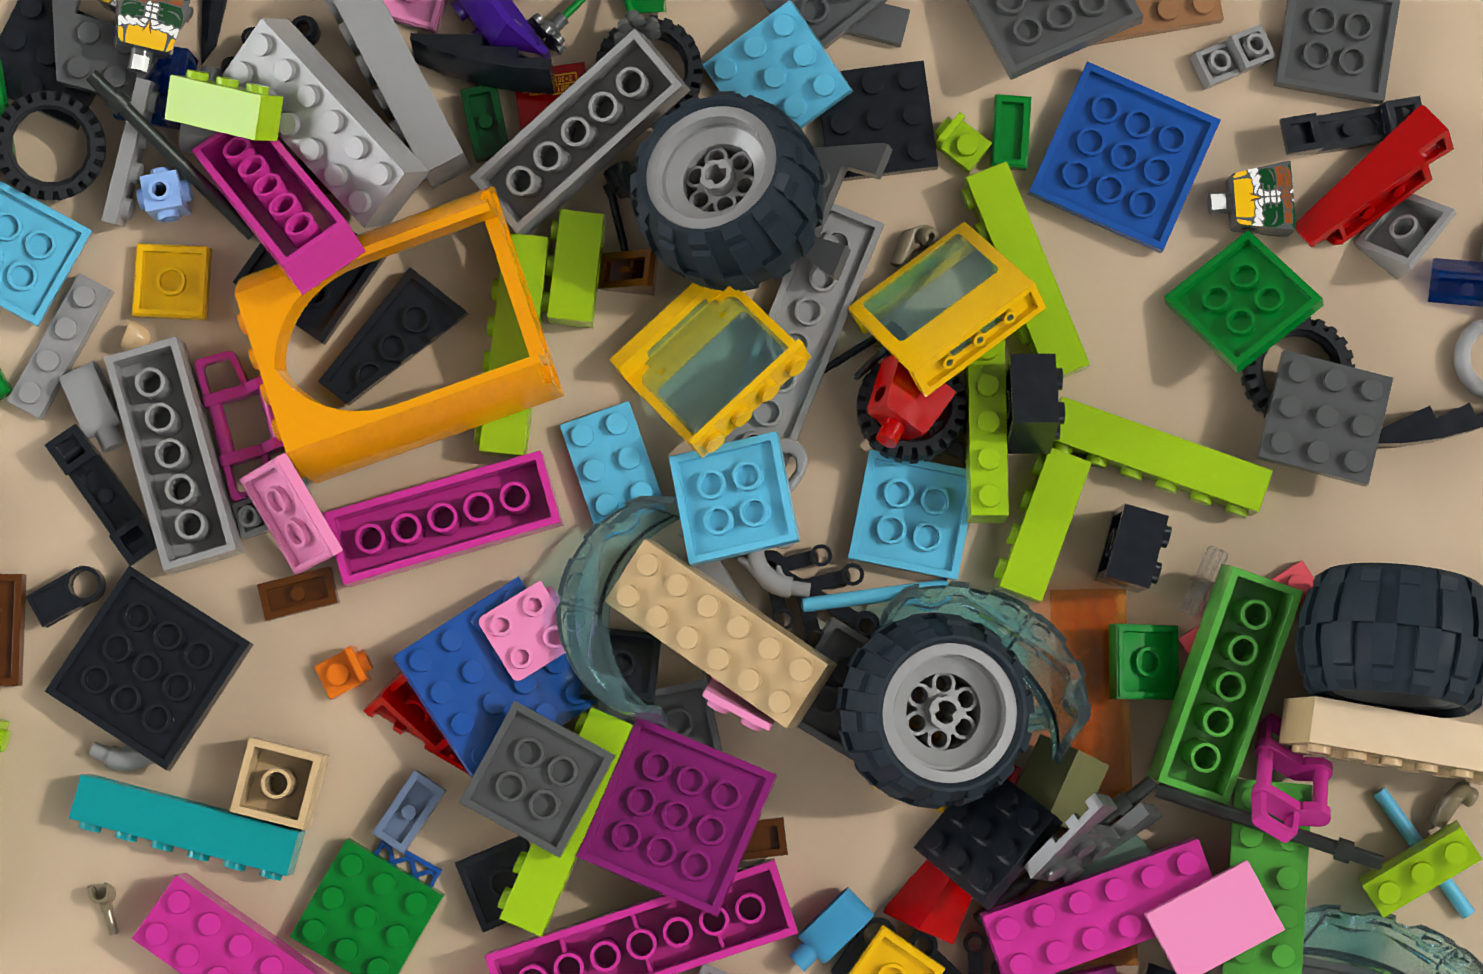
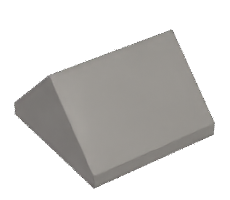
M1412 194L1370 224L1354 244L1360 251L1398 280L1413 269L1457 213L1453 208Z

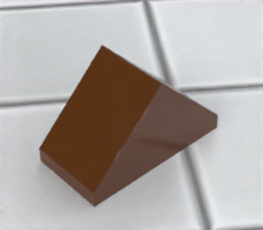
M652 249L602 253L598 289L654 296L658 257Z

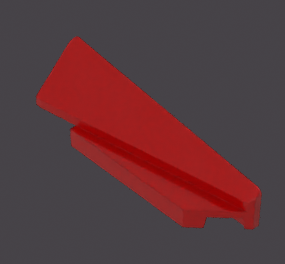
M1420 105L1296 222V232L1310 247H1315L1322 240H1327L1332 245L1344 244L1433 180L1429 164L1454 149L1449 129L1426 106Z

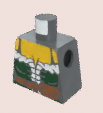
M116 0L115 47L130 51L128 71L140 75H149L153 57L167 60L189 7L190 0Z
M1283 161L1232 174L1226 180V192L1208 193L1207 208L1209 215L1228 214L1229 228L1233 232L1245 233L1249 230L1252 234L1289 237L1296 230L1291 161Z

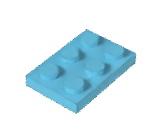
M629 401L560 425L594 527L618 509L639 499L665 506ZM638 502L612 517L601 528L658 508Z

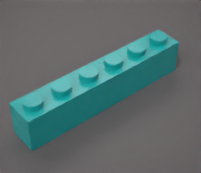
M81 774L69 815L70 819L80 821L79 828L98 833H101L102 827L115 830L114 837L118 839L137 842L138 837L152 840L151 847L159 850L173 852L175 846L188 850L187 857L201 861H209L210 856L224 859V867L239 871H245L246 866L260 869L259 876L281 881L282 875L289 876L294 874L306 831L229 812L230 810L95 774Z

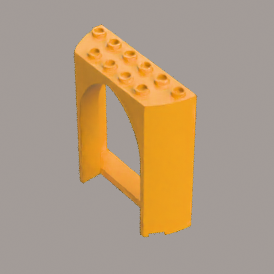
M493 186L356 235L366 252L304 295L300 293L278 264L244 276L237 282L235 297L240 309V313L237 314V320L242 332L245 335L248 334L252 346L248 351L253 367L260 371L263 384L260 385V391L265 403L268 406L271 405L275 417L272 420L274 434L279 441L283 442L285 451L295 464L300 477H307L316 484L565 396L496 189ZM485 221L530 357L399 404L369 411L340 410L327 406L309 396L293 382L286 367V355L290 337L304 308L323 287L335 278L359 266Z

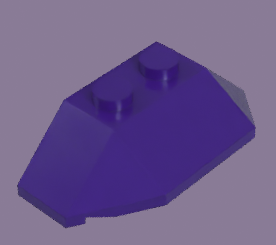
M454 0L450 3L462 22L468 18L474 26L475 30L471 32L472 35H483L485 46L517 47L519 58L551 59L548 48L512 0Z

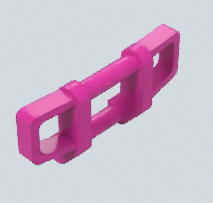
M229 350L198 359L194 365L203 393L202 401L204 408L209 409L221 452V456L218 459L221 468H224L231 498L241 501L249 498L246 491H239L233 466L261 458L262 465L271 461V455L285 450L283 442L279 441L274 434L272 420L275 417L271 405L268 406L265 403L260 391V385L263 384L262 377L260 376L249 381L238 355ZM230 360L241 385L212 393L206 368L210 365ZM260 395L271 439L261 444L235 451L223 405Z
M1269 713L1259 723L1257 742L1255 743V757L1258 759L1256 784L1253 785L1251 791L1252 822L1256 827L1281 842L1287 843L1297 835L1298 826L1321 827L1329 824L1331 808L1327 806L1328 782L1333 775V764L1324 757L1303 758L1301 754L1292 753V746H1289L1288 749L1271 739L1272 732L1280 736L1282 718ZM1272 768L1294 781H1313L1312 802L1303 801L1301 803L1271 785ZM1267 812L1284 821L1285 823L1282 824L1281 822L1272 818Z

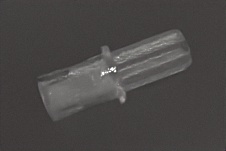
M1215 546L1207 548L1195 576H1190L1192 583L1178 611L1201 620V615L1209 600L1220 566L1225 564L1228 558L1226 551Z

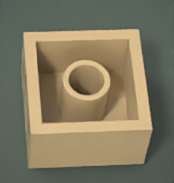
M249 737L229 812L301 830L311 828L330 755L259 737Z

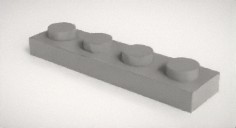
M137 77L130 103L151 123L153 113L156 114L161 105L162 93L158 92L160 85ZM127 120L101 221L125 227L126 220H131L134 214L135 199H132L135 184H140V176L144 174V164L141 163L144 149L150 147V143Z
M80 273L78 274L7 399L9 403L37 418L44 419L62 387L59 377L71 371L115 292Z

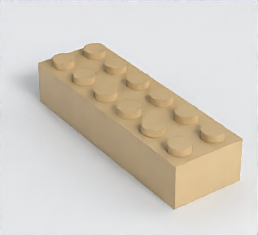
M643 540L604 601L785 728H796L838 665L696 567L689 565V562L658 541Z
M1318 696L1284 699L1279 744L1292 746V753L1310 756L1322 754L1327 755V759L1345 762L1357 760L1362 761V765L1380 768L1391 766L1397 767V771L1416 774L1426 772L1432 773V777L1451 780L1462 778L1467 779V783L1483 785V725Z

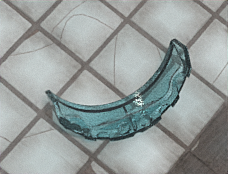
M638 496L625 502L624 507L609 515L601 523H595L583 536L584 541L574 556L569 558L558 589L560 603L556 608L557 627L561 645L572 669L594 696L622 714L666 725L667 716L661 706L646 705L632 691L623 678L615 661L610 642L609 615L611 606L604 602L643 540H649L661 529L680 519L676 497Z
M951 581L948 585L919 588V584L905 587L885 607L876 630L890 621L895 622L907 618L911 614L937 612L961 615L965 619L982 623L998 634L1002 639L1001 643L1008 650L1014 651L1026 671V676L1023 678L1025 685L1033 692V696L1045 715L1052 740V761L1059 765L1089 721L1091 715V704H1089L1088 692L1084 681L1086 672L1081 661H1076L1065 645L1067 639L1043 615L1033 612L1027 604L995 589L988 593L969 588V583Z
M1324 904L1306 909L1303 955L1342 960L1382 974H1483V964L1471 952L1458 946L1449 937L1422 924L1409 927L1397 923L1396 915L1390 914L1383 918L1379 911L1366 914L1343 912L1341 905Z

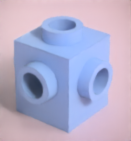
M158 167L150 170L149 175L140 176L141 188L137 189L138 203L141 210H145L155 221L163 223L179 220L181 216L192 214L190 201H193L191 183L176 169ZM166 190L164 195L159 196L160 191Z

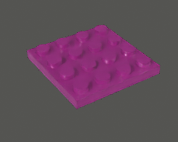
M637 718L577 857L718 918L777 775L659 725Z

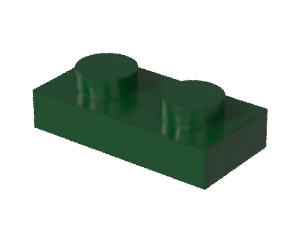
M477 86L460 90L476 163L488 161L509 142L498 89Z

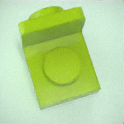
M959 112L953 120L948 116L936 130L935 134L939 137L936 142V149L969 174L989 150L992 143L964 121L965 115Z

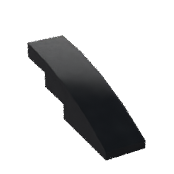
M411 33L410 35L416 63L431 70L481 86L516 92L555 93L556 81L552 59L519 58L517 47L485 46L483 35Z
M1468 403L1436 418L1429 405L1382 428L1377 448H1396L1431 443L1472 432L1483 427V412L1476 415L1471 404Z

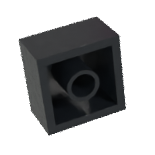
M1010 354L1006 368L1008 454H1050L1054 440L1060 439V425L1065 423V403L1058 402V390L1063 388V369L1056 368L1055 354Z
M1126 503L1115 509L1095 581L1136 593L1150 589L1151 583L1156 585L1162 569V563L1157 562L1161 547H1167L1172 532V527L1167 526L1169 516Z

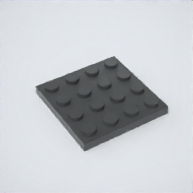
M967 0L1010 80L1141 24L1143 20V14L1135 0Z

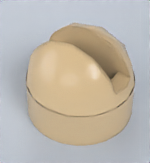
M131 321L125 331L120 348L131 350L150 344L151 336L148 330L143 325Z

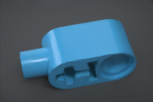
M849 887L845 888L798 934L797 937L802 943L789 954L790 958L804 972L817 959L825 964L875 914Z

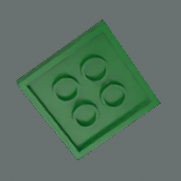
M1249 230L1164 296L1165 304L1237 374L1324 306L1323 298Z
M347 838L290 938L351 974H400L445 894L353 839Z

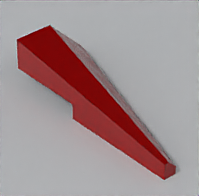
M399 671L366 706L363 712L370 717L378 714L394 724L392 730L400 735L407 731L425 743L424 749L468 774L402 672Z
M1013 764L1015 771L1007 779L1016 785L1022 768ZM926 860L915 874L908 879L895 897L884 907L883 913L954 945L972 897L931 862Z

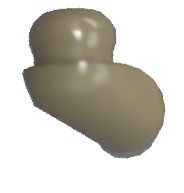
M919 225L902 232L890 264L896 268H902L910 262L914 252L928 248L938 241L937 230L929 225Z
M1465 781L1457 782L1440 798L1428 820L1439 828L1447 826L1461 803L1467 807L1475 804L1479 796L1478 790L1470 787V783Z

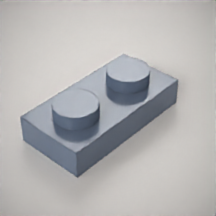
M414 770L372 833L402 854L406 853L447 790L419 771Z

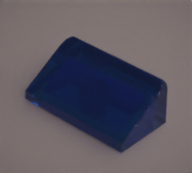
M1434 258L1428 302L1483 307V262Z

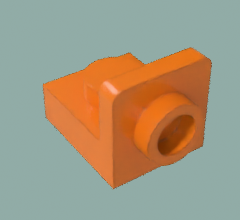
M351 645L345 648V651L314 666L330 700L372 680L369 671L373 669V665L364 649L358 651L356 646Z

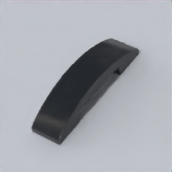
M1420 96L1390 100L1385 101L1379 106L1318 116L1316 113L1281 118L1279 123L1286 155L1321 154L1379 144L1414 110L1422 105Z
M77 424L72 425L45 444V447L64 474L72 479L108 530L110 539L129 566L134 565L157 549L151 525L101 453Z

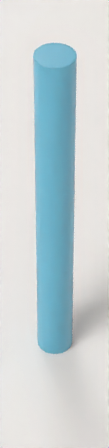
M946 579L812 596L809 598L805 597L801 598L802 612L805 613L895 601L905 591L927 586L948 585ZM948 590L918 591L905 594L902 599L947 594Z
M1385 787L1373 794V797L1410 847L1423 840ZM1452 878L1439 885L1462 919L1474 913L1475 909Z

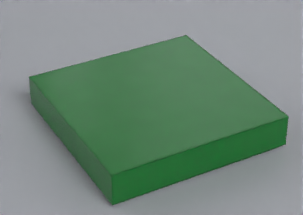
M1109 624V699L1173 700L1179 685L1178 625Z

